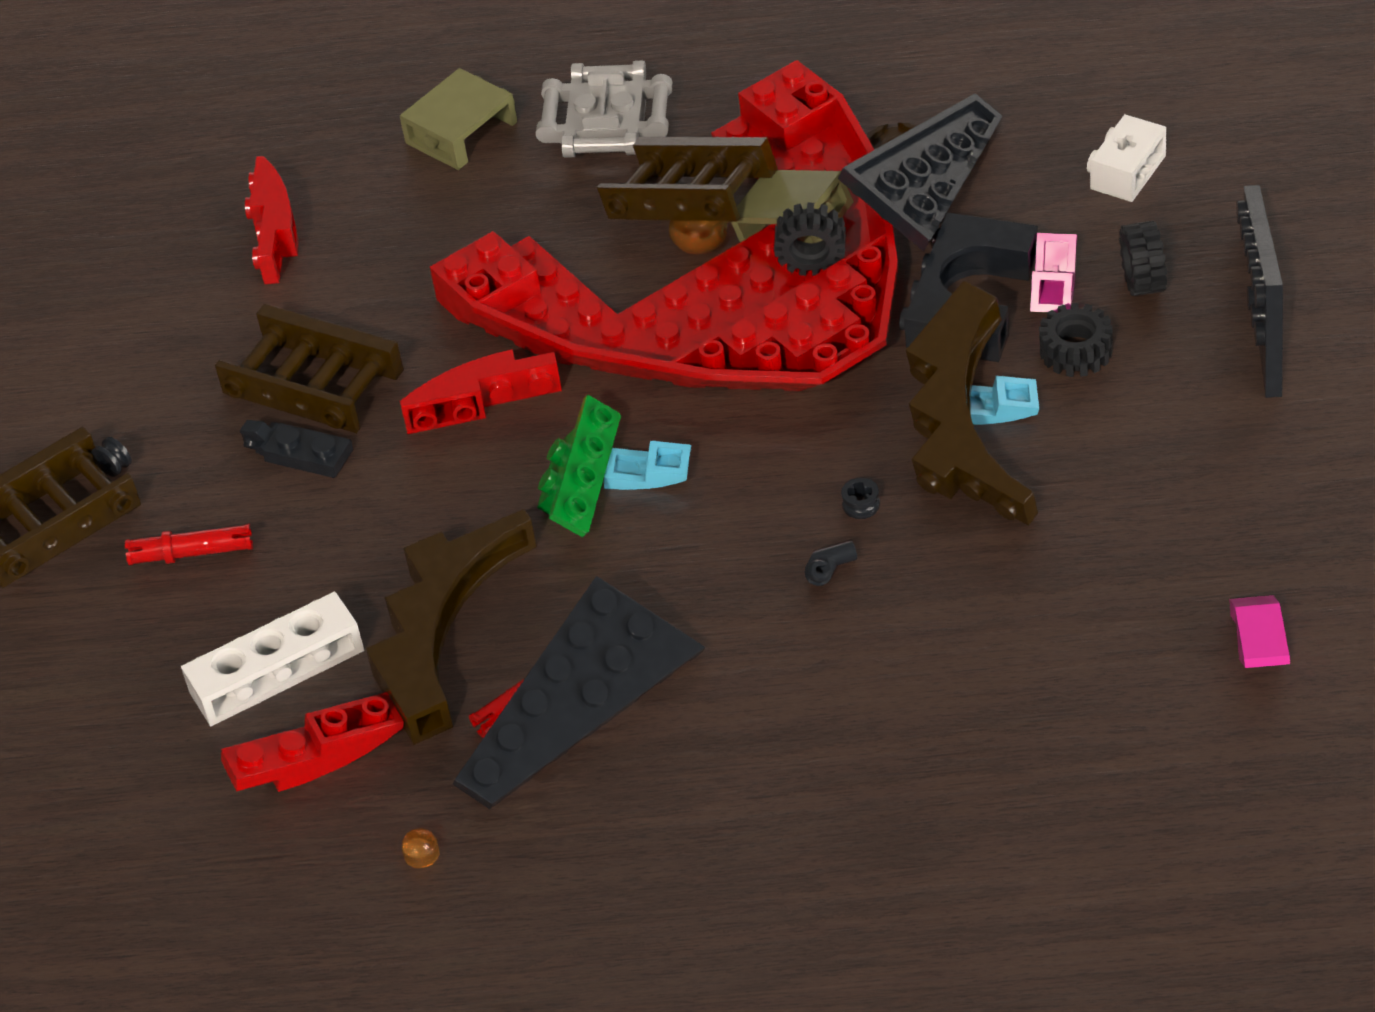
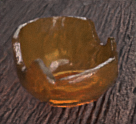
M671 220L669 222V237L675 245L687 253H710L724 243L728 222Z

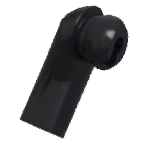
M848 540L814 550L805 567L807 581L812 585L822 586L828 583L838 565L857 560L853 541Z

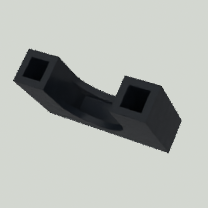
M946 213L941 228L938 227L932 237L931 253H925L923 257L920 280H914L912 284L911 303L909 307H903L899 327L900 330L905 331L906 348L909 347L952 294L946 289L954 282L972 275H993L1029 281L1036 264L1038 226ZM998 305L1002 321L986 343L980 357L981 360L1000 361L1009 337L1008 306Z

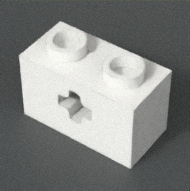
M1124 114L1115 128L1111 127L1108 130L1105 141L1100 148L1090 154L1087 162V171L1090 172V189L1133 202L1166 156V127Z

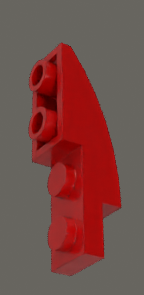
M264 156L256 157L254 172H250L248 177L251 196L245 198V212L247 219H253L258 240V246L253 247L252 250L254 268L260 269L264 284H276L280 281L283 257L298 256L297 227L288 193L281 176Z
M513 349L467 362L438 375L416 388L400 401L407 434L485 419L484 407L562 391L555 353L552 352L515 360Z
M385 692L305 714L304 727L222 748L221 762L236 792L273 782L278 792L324 776L366 755L400 731L404 726V721L389 694Z

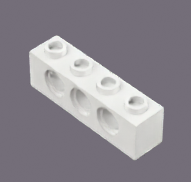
M334 591L205 655L197 657L182 665L181 669L192 698L211 727L365 650L356 621Z

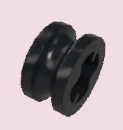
M106 437L102 441V447L96 446L91 451L93 460L98 467L111 477L118 476L121 473V467L126 468L132 462L127 449L113 437Z
M855 478L844 484L841 491L842 507L849 517L866 519L877 513L880 499L879 489L875 482L867 478ZM864 496L865 500H857L856 497Z

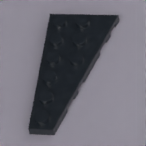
M973 94L843 167L838 179L853 194L860 197L879 213L884 220L892 224L924 252L1003 116L977 94Z
M1260 185L1244 186V200H1237L1236 202L1237 223L1240 224V237L1243 240L1244 256L1247 257V269L1251 278V286H1247L1248 310H1251V326L1254 328L1255 345L1259 346L1265 398L1282 397L1283 283Z
M596 576L457 775L453 785L488 809H491L532 779L533 775L566 754L579 741L589 737L635 703L639 697L655 685L669 678L682 665L700 655L705 647Z

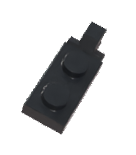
M246 420L240 429L244 447L255 449L256 453L264 456L265 462L335 478L353 451L351 439L283 423L271 422L268 426L263 421Z

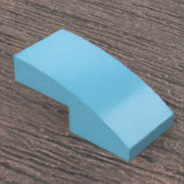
M996 376L993 387L972 385L970 402L973 425L1010 422L1037 415L1039 401L1036 379Z
M650 441L649 452L612 448L604 476V489H651L686 481L691 445Z

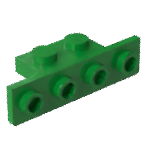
M588 394L583 398L575 428L563 440L560 438L556 439L549 449L547 460L551 462L538 485V490L542 492L537 508L549 514L548 519L581 537H584L589 532L621 418L619 412Z

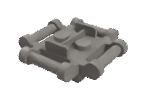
M645 60L633 61L632 65L584 66V63H572L571 83H562L558 79L551 78L545 80L542 84L541 95L544 98L542 118L536 127V137L543 143H562L564 158L575 157L577 153L626 152V155H636L633 144L639 137H665L668 134L669 122L666 119L667 98L672 93L673 81L665 74H657L651 80H646ZM653 98L651 117L645 121L646 99ZM558 102H568L565 124L556 123Z

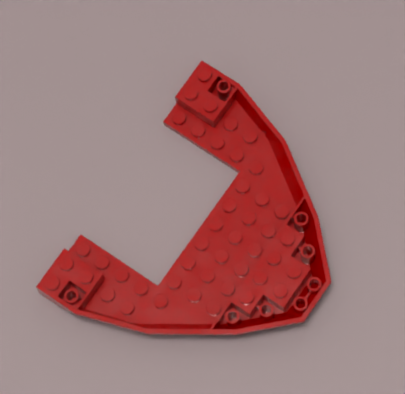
M798 60L739 92L741 116L711 132L712 137H767L778 170L842 171L843 167L875 150L844 96ZM848 188L853 203L842 216L845 222L844 227H846L844 258H841L840 261L825 270L820 269V273L815 276L812 275L811 270H807L806 276L799 275L798 268L792 273L787 270V263L783 266L780 265L778 257H775L774 254L776 224L767 226L618 314L530 236L510 246L492 231L430 266L437 301L457 320L465 324L472 323L484 328L486 333L495 337L500 335L513 341L516 346L537 355L554 352L556 362L560 364H577L588 366L592 370L646 380L658 379L669 381L674 385L705 388V386L727 387L728 389L761 390V388L783 389L784 391H803L826 383L887 345L898 259L893 225L884 220L879 213L860 197L853 194Z

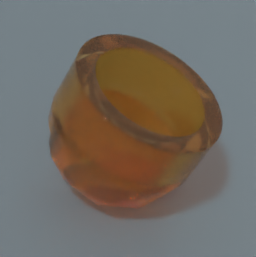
M415 828L408 831L402 841L404 859L411 867H428L435 863L439 857L440 850L437 839L431 831L425 828Z

